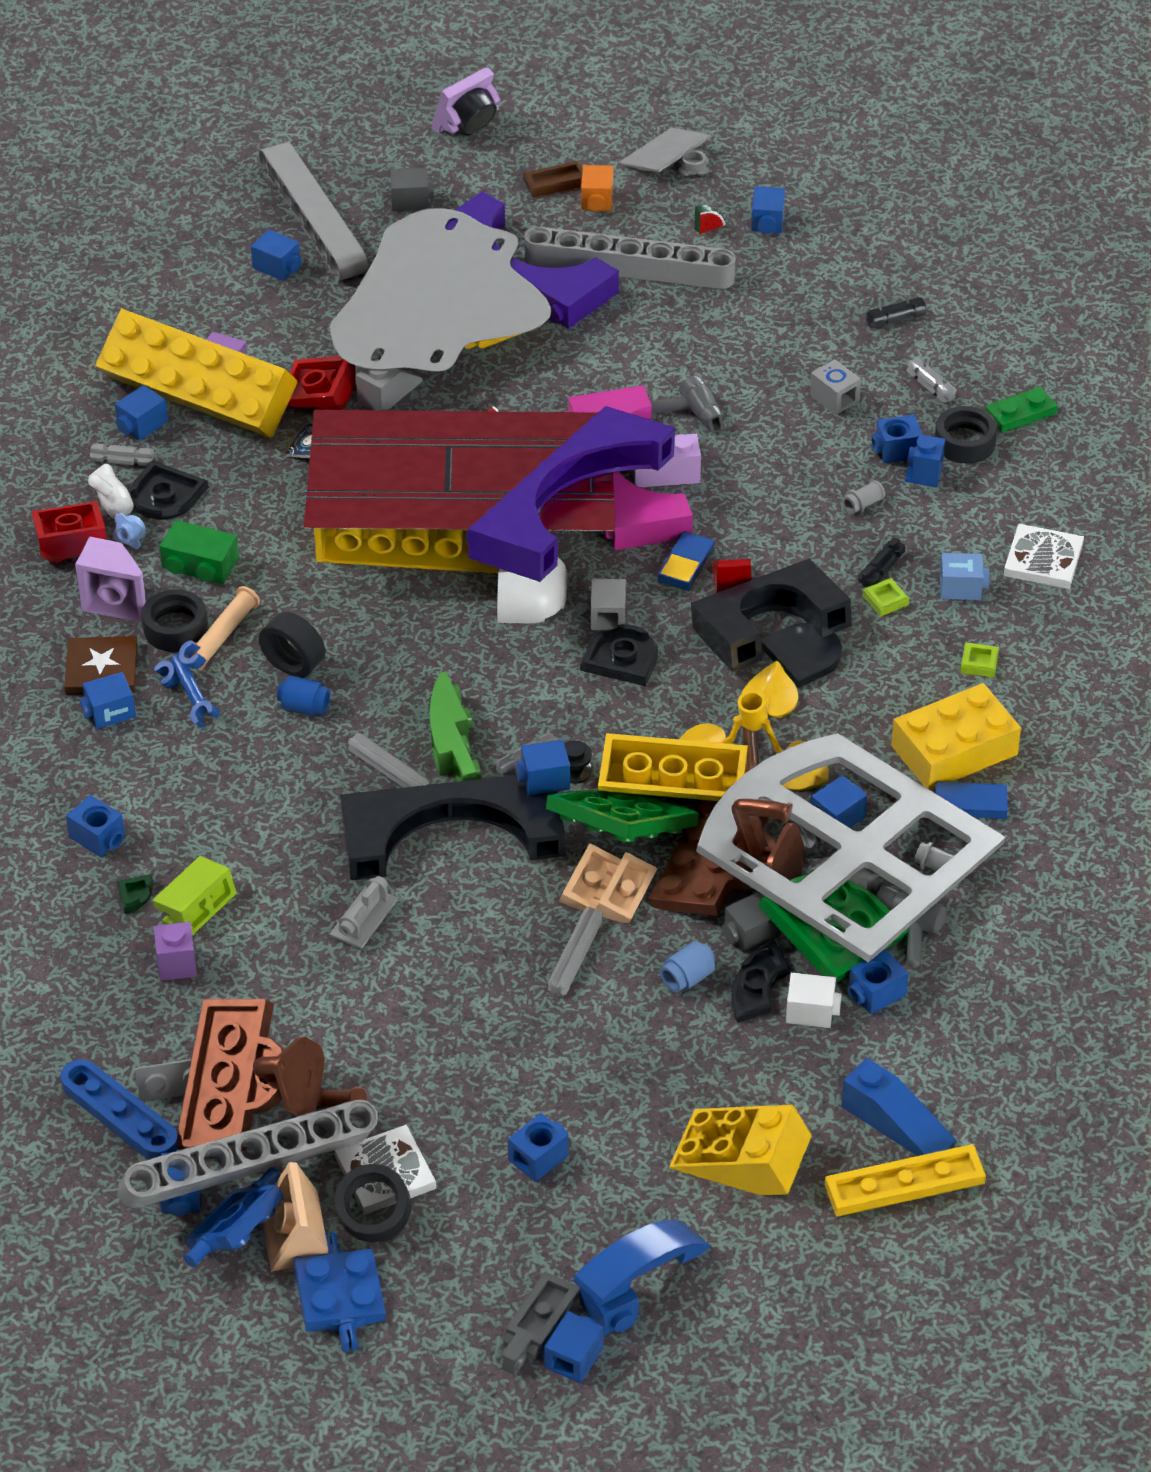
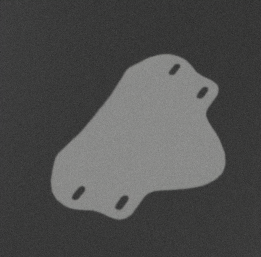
M442 208L425 209L412 213L386 228L373 263L353 297L331 321L330 332L334 348L338 354L353 365L375 370L413 368L439 372L452 367L463 347L469 343L512 336L531 331L543 325L550 318L551 308L544 295L510 266V260L519 245L518 238L515 235L483 225L469 215L459 211ZM456 218L458 222L453 230L445 229L448 220ZM496 239H504L505 242L500 250H492V245ZM376 349H383L384 354L379 361H372L370 359ZM436 350L443 351L444 354L438 363L430 361Z

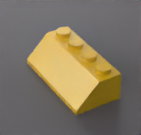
M606 733L598 791L719 801L726 791L747 773L748 745Z

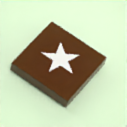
M137 636L68 638L65 694L83 695V683L123 672L132 693H135Z

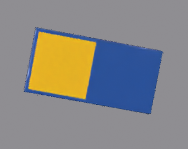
M684 531L659 571L658 582L689 591L714 550L715 540Z

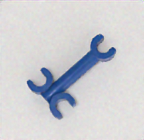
M190 640L181 646L179 654L174 655L171 658V662L167 660L161 661L155 666L154 670L161 676L168 673L160 681L166 688H174L181 681L193 705L190 719L202 728L206 727L203 722V716L206 712L218 718L220 711L212 703L205 700L190 668L198 669L206 662V659L200 654L196 653L193 655L200 647Z

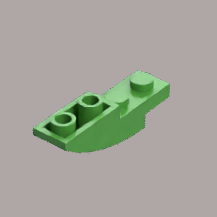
M445 671L439 673L430 704L431 747L434 762L439 776L453 772L457 782L481 779L478 761L476 759L471 760L469 756L468 728L473 727L471 713L468 707H462L459 686L457 683H451Z

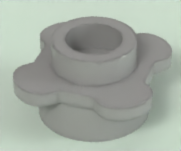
M692 150L679 159L681 164L679 168L680 175L706 176L709 169L706 167V164L709 163V159L703 152Z

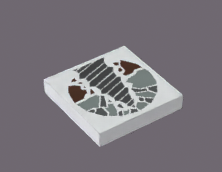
M1018 524L1004 568V576L1070 589L1083 546L1084 536Z
M407 1125L367 1138L358 1144L335 1150V1158L344 1176L360 1165L375 1163L388 1166L397 1172L407 1186L410 1198L436 1189V1181ZM381 1182L366 1183L354 1193L364 1215L396 1204L395 1194L392 1189Z

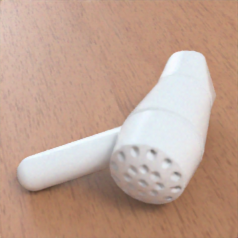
M103 464L89 475L88 483L97 491L100 503L110 517L115 519V516L119 513H123L127 517L132 512L133 502L130 493L115 476L109 464Z

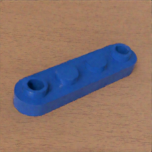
M75 1060L68 1063L62 1069L61 1082L65 1094L149 1160L161 1156L162 1153L177 1152L178 1137L176 1129L94 1063L88 1060ZM78 1081H86L84 1085H76ZM156 1143H164L161 1146H153Z

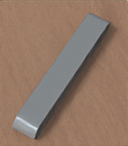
M284 142L260 149L259 161L262 169L266 168L268 171L266 175L274 186H278L280 189L278 193L285 203L290 204L291 208L289 209L296 220H301L303 223L302 229L309 238H313L315 241L313 245L321 256H325L327 259L325 263L331 272L339 277L337 281L367 273L368 262L362 247L291 143Z
M533 227L524 234L525 261L534 266L566 268L586 263L597 257L619 270V277L716 289L728 288L735 282V255L726 249L547 227Z
M354 1100L138 1162L130 1166L120 1180L117 1188L118 1196L126 1206L139 1208L268 1170L270 1167L277 1168L287 1165L289 1162L301 1161L352 1146L364 1141L377 1125L378 1113L370 1102ZM349 1116L359 1117L364 1123V1128L353 1126ZM313 1126H321L326 1129L329 1139L318 1137L314 1132ZM277 1137H287L292 1142L293 1149L281 1147ZM241 1147L252 1148L257 1155V1159L250 1160L244 1157ZM204 1158H215L219 1162L221 1170L214 1171L209 1169L204 1162ZM176 1168L180 1170L184 1176V1181L171 1179L167 1169ZM137 1178L142 1180L147 1186V1191L138 1192L134 1190L130 1185V1179Z

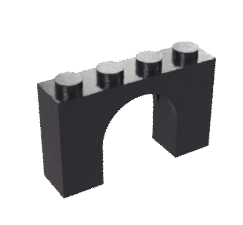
M810 558L691 602L693 629L732 672L762 661L761 632L749 621V619L760 613L784 611L796 614L807 623H811L821 637L852 626L851 599Z

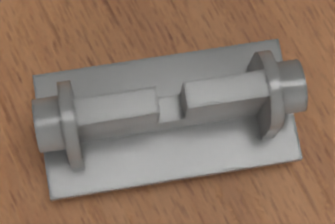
M377 876L367 882V885L331 931L330 937L359 949L364 947L398 901V897L388 894V882L383 877Z
M192 1059L150 1066L143 1065L142 1067L135 1068L139 1100L147 1102L185 1095Z

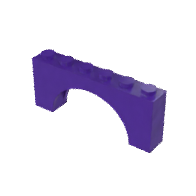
M484 191L455 209V211L465 213L483 225L499 230L505 227V204ZM456 218L449 219L445 229L453 230L458 220ZM495 241L492 245V250L498 251L501 248ZM513 257L510 260V266L534 285L547 299L551 308L549 320L553 323H559L568 329L619 293V270L597 257L586 263L566 268L534 266Z

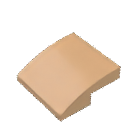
M589 843L558 902L582 911L587 907L599 909L603 914L602 917L621 923H630L658 868L627 852L620 859Z

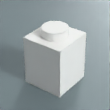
M791 973L786 1023L831 1028L832 1015H840L842 993H835L836 977Z

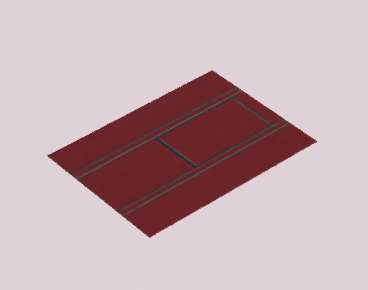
M314 410L304 528L468 530L472 524H475L490 508H493L524 477L532 473L542 461H545L559 446H562L598 412ZM613 472L581 480L552 496L538 514L547 530L615 531Z

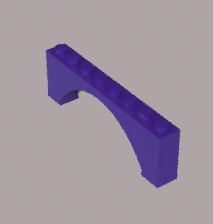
M605 406L595 416H592L562 446H559L545 461H542L532 473L524 477L513 490L508 492L493 508H490L483 517L469 527L466 535L469 558L541 582L558 566V537L548 532L538 516L545 503L556 493L571 484L597 475L634 469H653L659 471L674 457L675 427Z

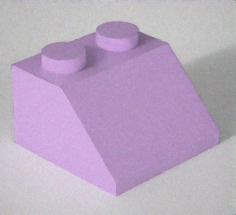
M697 434L675 435L674 457L659 471L653 469L632 470L634 484L638 487L700 483L701 453Z
M89 537L75 564L82 611L142 623V609L146 604L142 571L122 543Z

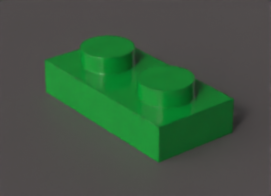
M1038 387L986 405L985 411L992 415L997 423V428L1002 433L1056 414L1058 405L1042 387Z

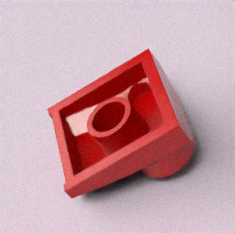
M341 356L294 360L290 374L298 382L287 407L343 410L356 385V365L347 362Z
M97 500L31 511L39 543L40 556L50 563H61L68 558L79 557L89 537L107 540L106 529Z

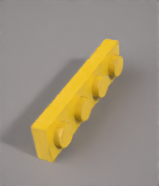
M974 1144L825 1176L824 1185L834 1213L838 1217L985 1184L986 1174Z

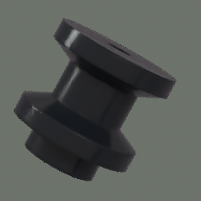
M581 741L565 742L570 763V783L576 784L586 781L592 773L590 764L592 751L590 747Z

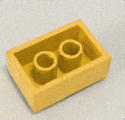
M981 683L893 719L891 746L922 785L931 791L935 789L936 782H953L1018 755L1021 727L986 685Z

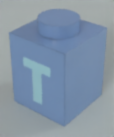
M942 553L940 567L941 599L981 600L982 588H989V568H983V555Z

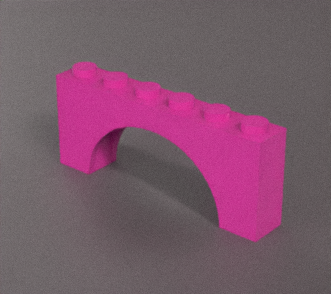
M644 385L568 397V411H564L599 412L605 406L652 420V405ZM618 471L613 472L615 531H603L605 540L611 539L614 550L679 540L684 531L692 533L693 514L685 493L665 494L652 492L631 483Z

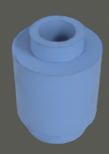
M692 941L665 960L664 966L660 968V976L664 984L675 993L681 990L687 991L715 971V955L706 944Z

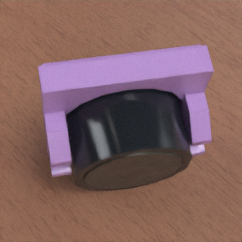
M485 67L442 90L431 128L437 133L444 130L454 133L459 130L464 136H470L484 128L494 117L498 109L497 103L501 100L496 89L491 85L494 73L488 67Z

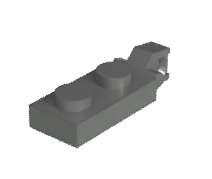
M546 1271L506 1327V1336L503 1339V1346L506 1349L501 1355V1358H503L502 1370L516 1375L527 1357L535 1360L539 1353L543 1352L545 1345L567 1311L570 1312L579 1299L578 1286Z

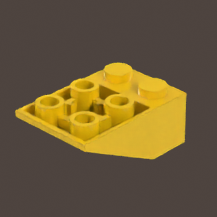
M794 1105L694 1109L669 1168L757 1195H786L789 1193L812 1135Z

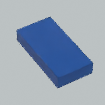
M936 782L935 794L972 817L1007 819V785Z

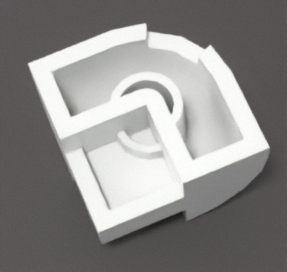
M559 557L558 566L541 582L499 569L498 623L532 624L545 622L546 618L555 615L560 609H564L567 600V570Z

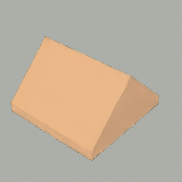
M295 1162L288 1163L276 1182L277 1187L285 1197L274 1207L276 1209L274 1215L263 1223L271 1272L294 1268V1257L328 1254L318 1191Z

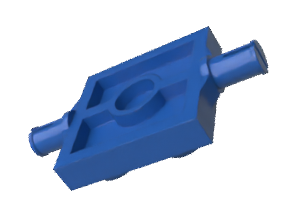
M270 1167L258 1181H254L250 1186L234 1189L184 1239L190 1248L183 1255L184 1261L194 1268L208 1253L224 1249L236 1250L247 1243L251 1237L249 1233L257 1224L264 1223L270 1219L276 1212L274 1207L285 1197L276 1185L281 1173L276 1168Z
M326 1232L328 1254L294 1257V1272L305 1331L330 1330L339 1332L342 1350L345 1352L349 1351L350 1342L352 1351L359 1347L355 1329L365 1324L385 1321L386 1317L373 1249L349 1252L339 1251L337 1234L330 1232L329 1241L328 1232Z

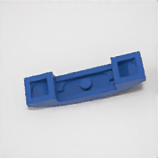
M663 1220L627 1234L604 1249L575 1274L573 1281L596 1302L602 1305L628 1292L632 1279L674 1258L683 1264L703 1254L709 1249L710 1244L682 1221Z

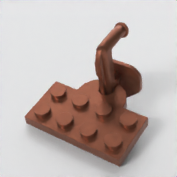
M748 798L735 800L731 810L738 832L733 844L788 880L802 876L803 839L797 824L787 823L791 816L793 804L791 802L785 804L777 801ZM701 801L696 810L699 812L698 824L696 827L686 828L648 898L651 907L660 910L718 916L731 890L752 888L696 852L704 825L718 801ZM769 817L781 819L784 824L787 823L776 843L763 831ZM740 861L736 863L749 873L753 872V869Z
M203 999L177 1134V1148L184 1150L250 1131L253 1116L269 1111L278 1105L281 1100H283L286 1111L298 1117L315 1112L317 1107H333L354 1100L367 1101V1093L361 1087H354L351 1090H326L321 1087L325 1058L324 1052L317 1042L307 1037H297L287 1048H284L278 1042L268 1038L274 1003L269 1000ZM241 1147V1152H247L248 1147Z

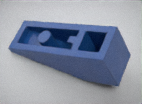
M866 1057L843 1080L841 1107L916 1156L948 1150L956 1144L957 1140L897 1076Z

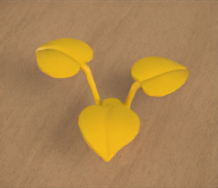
M776 661L754 676L743 689L737 702L739 715L733 718L734 725L727 738L721 727L705 723L690 728L679 740L732 744L741 725L750 731H758L764 728L776 754L783 750L770 726L768 716L781 718L792 712L798 704V690L783 670L781 664ZM794 741L791 744H789V746L786 749L804 743L805 741ZM829 766L798 776L782 786L791 791H805L822 786L829 779Z

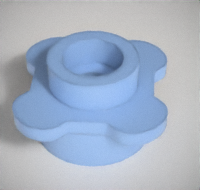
M123 513L117 514L115 516L116 529L113 532L114 539L134 549H139L141 547L140 540L146 533L143 521L135 515L126 517Z

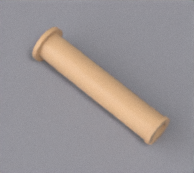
M245 586L239 587L236 590V597L197 642L200 648L193 655L198 653L206 659L204 665L198 668L199 670H203L206 663L249 611L259 606V596L252 589Z

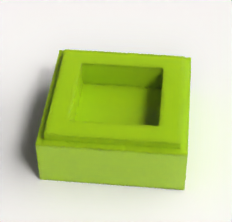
M892 578L863 589L862 596L880 617L909 605L910 598Z
M965 642L960 673L995 678L999 647Z

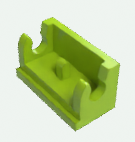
M199 856L152 901L156 909L169 915L165 916L161 920L165 924L191 922L193 935L237 892L229 867Z

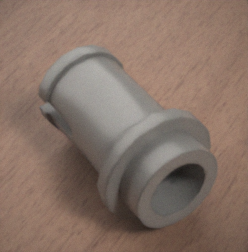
M873 480L856 491H847L842 499L844 509L851 515L855 513L858 515L862 514L866 507L883 500L885 497L884 487L879 481Z
M921 842L915 855L914 863L919 864L920 869L927 867L937 871L954 854L933 847L932 842L928 844Z

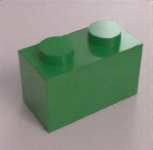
M178 520L174 521L159 546L162 569H166L173 574L182 573L198 577L205 582L214 581L224 584L239 559L237 535Z

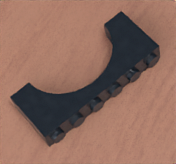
M517 775L340 794L350 879L386 877L389 857L404 838L428 825L450 820H473L498 826L511 833L522 843L530 860L566 856L563 820L559 818L560 814L546 809L547 796L557 794V792L528 796L525 782H518Z

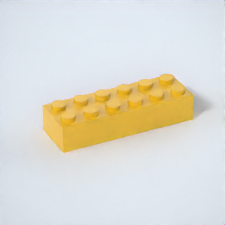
M122 308L95 364V367L109 378L136 388L145 385L165 399L268 438L273 437L298 382L284 368Z
M314 528L316 562L485 573L499 572V568L469 558L468 543L466 541L468 530Z

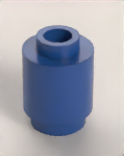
M292 675L286 681L282 680L277 690V701H281V708L310 716H315V714L324 715L330 702L331 690L324 687L323 683Z

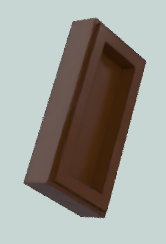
M574 161L523 173V181L532 198L581 187L583 166L580 161Z

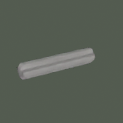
M356 733L353 738L349 739L348 749L350 752L403 788L433 784L429 779L361 733Z
M592 907L584 909L548 981V991L558 996L567 994L603 921V914L599 909H593Z

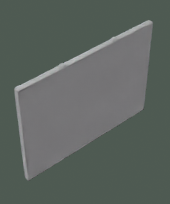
M670 128L618 163L627 167L660 172L710 139L711 135Z

